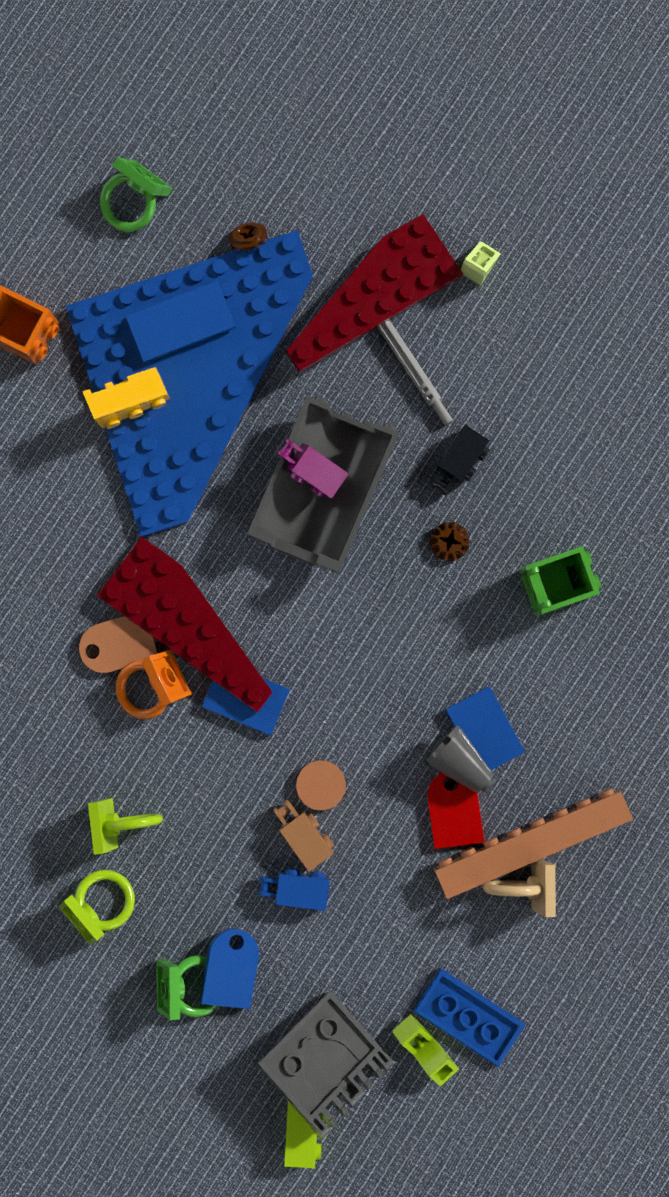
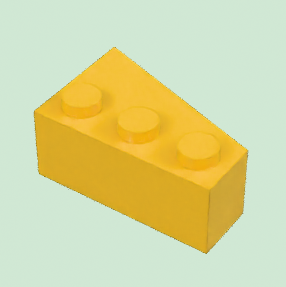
M156 367L127 376V380L113 385L112 382L104 384V390L91 393L90 389L82 391L95 421L102 429L105 427L112 429L120 425V421L128 417L135 419L143 415L144 410L151 407L152 409H158L166 405V401L170 400V397Z

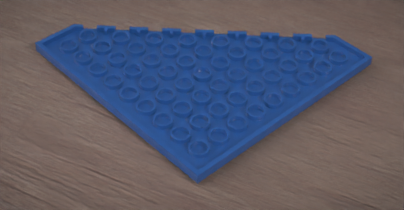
M298 230L265 240V244L259 245L258 249L253 248L249 252L247 250L238 252V250L231 251L66 306L94 393L104 390V384L112 382L113 385L127 380V376L156 367L170 397V400L166 401V405L161 408L152 409L151 407L144 410L143 415L140 417L123 419L120 421V425L112 429L105 427L141 537H146L190 521L197 503L201 499L214 470L224 454L226 446L256 391L255 389L270 364L276 348L279 346L307 287H309L313 279ZM218 280L236 328L144 363L126 316Z

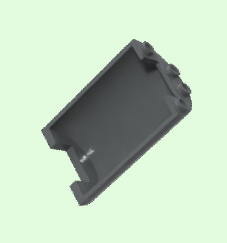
M307 396L288 440L299 447L302 443L309 445L346 471L348 475L332 499L326 495L320 498L310 491L312 487L305 481L303 484H300L290 477L292 472L286 468L289 462L280 457L247 535L261 543L266 542L271 548L324 570L329 568L333 573H340L399 436V432H397L396 427L387 423L381 426L363 420L362 423L353 420L354 416L347 412L341 411L340 414L333 412L327 400L315 396L314 399ZM294 449V450L292 451V453L289 455V457H290L291 459H292V457L294 456V454L296 453V450H295V449Z

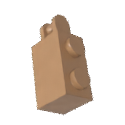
M287 799L284 801L285 804L279 809L277 807L273 809L284 825L279 831L310 872L334 854L332 847L335 845L327 834L321 835L317 829L320 824L312 813L307 815L303 811L301 814H298ZM292 812L295 818L287 822L284 817Z

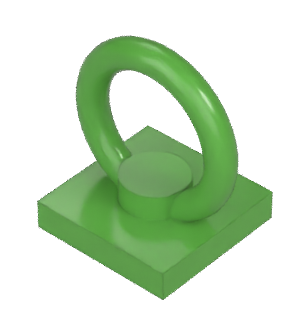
M117 157L112 166L121 173L112 176L103 186L100 195V208L105 220L112 227L122 232H135L144 228L152 219L156 207L155 195L168 196L173 188L137 161ZM126 182L135 191L145 195L146 198L145 211L134 222H123L117 219L110 208L111 193L117 185Z
M191 956L181 961L178 965L167 959L156 960L157 1011L169 1020L180 1019V1013L189 1017H202L218 1008L216 1005L207 1004L192 1007L182 1001L185 994L183 973L193 966H205L207 956Z

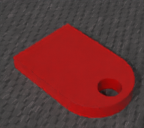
M442 773L436 775L430 782L427 791L434 849L484 843L478 793L460 783L457 784L455 789L447 790L444 787V779L447 776Z

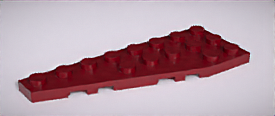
M141 537L97 594V597L252 710L259 713L273 693L183 566Z

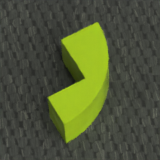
M411 1014L392 1031L401 1045L414 1055L427 1075L440 1087L459 1070L440 1044Z

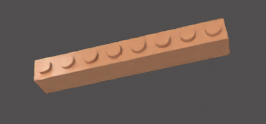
M612 788L606 789L598 793L599 798L592 801L589 798L580 800L575 803L576 807L567 811L566 808L559 809L552 813V818L545 821L543 817L530 822V827L521 830L520 827L512 829L506 833L507 837L503 839L491 838L483 843L484 847L475 850L474 847L460 852L461 856L452 860L451 857H447L438 861V866L433 869L447 899L633 820L622 792L618 790L613 791Z

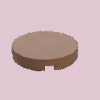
M323 760L310 762L302 768L297 777L296 784L297 793L302 802L314 810L322 811L337 805L344 796L346 787L344 774L339 767Z

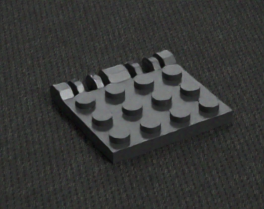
M328 991L256 1063L321 1139H324L330 1132V1129L318 1116L319 1114L332 1128L337 1125L336 1119L328 1112L326 1106L331 1102L336 1111L345 1116L349 1111L337 1095L339 1094L351 1108L365 1095V1092L353 1078L355 1077L367 1090L373 1086L369 1078L361 1071L366 1065L371 1073L380 1079L383 1076L381 1069L387 1071L394 1064L392 1059L331 991Z

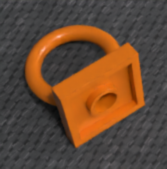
M171 650L127 664L120 671L116 680V696L119 704L125 712L138 719L154 718L160 715L168 704L192 695ZM135 671H146L150 684L159 698L157 704L150 709L143 710L135 707L126 695L127 679Z

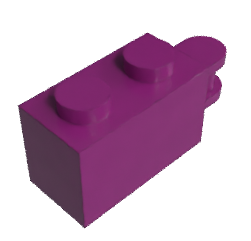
M286 438L284 440L285 445L281 451L278 450L276 453L289 462L286 468L292 472L290 477L300 484H303L304 481L312 486L310 491L320 498L326 495L332 499L348 473L309 445L302 443L299 447ZM295 449V450H296V453L294 454V456H293L292 459H291V458L289 457V455H290V454L292 453V451Z

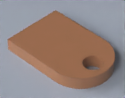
M125 616L90 627L83 634L79 644V652L84 664L91 670L100 673L118 671L133 661L143 660L158 654L155 639ZM90 645H97L99 648V655L95 659H90L86 654V650Z

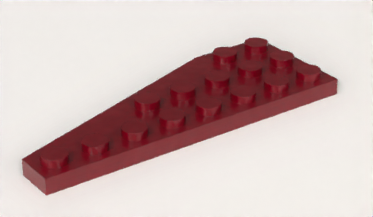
M424 214L382 237L289 346L286 354L299 373L462 277V271Z

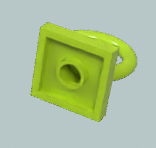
M113 798L88 803L94 855L104 854L117 849V836L122 830L154 826L163 821V816L156 813L119 818L118 814L114 813Z
M98 870L87 875L79 883L75 897L70 895L58 908L91 946L104 935L103 931L114 930L122 926L129 919L134 909L135 895L131 884L123 875L112 870ZM100 880L115 882L121 887L125 896V904L121 913L114 919L107 921L99 920L96 912L84 902L88 888Z

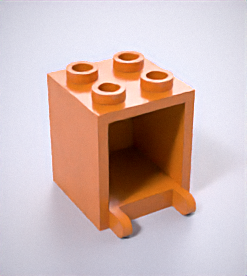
M0 285V348L37 365L39 360L42 361L45 358L50 339L56 337L59 331V322L49 309Z

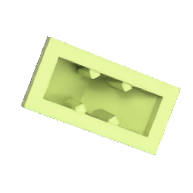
M480 241L464 260L461 268L463 275L481 286L501 253Z

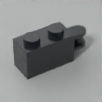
M465 424L437 465L436 469L440 471V474L431 487H437L446 496L455 482L460 485L464 480L469 482L476 471L473 468L474 464L478 459L483 461L490 449L486 446L490 440ZM443 475H446L452 480L450 483H447L441 478Z

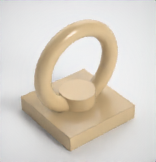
M540 859L531 863V876L527 878V881L495 880L486 882L483 885L484 892L491 895L528 896L531 900L532 911L544 917H556L555 864Z

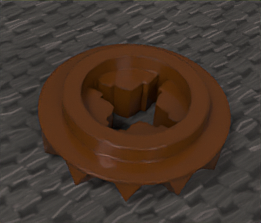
M260 223L242 224L230 233V245L232 249H237L238 252L243 250L249 252L253 248L258 249L259 245L265 244V239L268 237L267 230Z
M444 522L433 530L430 537V546L433 553L441 560L455 561L463 557L469 548V535L465 528L456 522ZM452 531L454 536L453 540L457 541V543H460V545L453 544L451 548H449V550L446 551L447 543L439 538H448L449 534H451Z

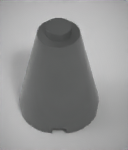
M458 725L452 728L424 760L428 766L475 793L480 791L485 793L494 783L492 780L494 774Z

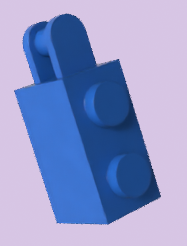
M285 868V872L280 871L279 878L259 876L261 885L260 890H257V895L275 897L276 905L326 911L330 877H325L324 872L310 871V875L300 874L299 869ZM271 883L278 884L277 892L270 891Z

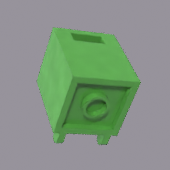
M583 546L526 565L519 570L535 617L600 594V580L597 574L593 575L590 567L593 564L591 555L588 550L584 551ZM573 564L582 588L576 590L573 589L566 567Z

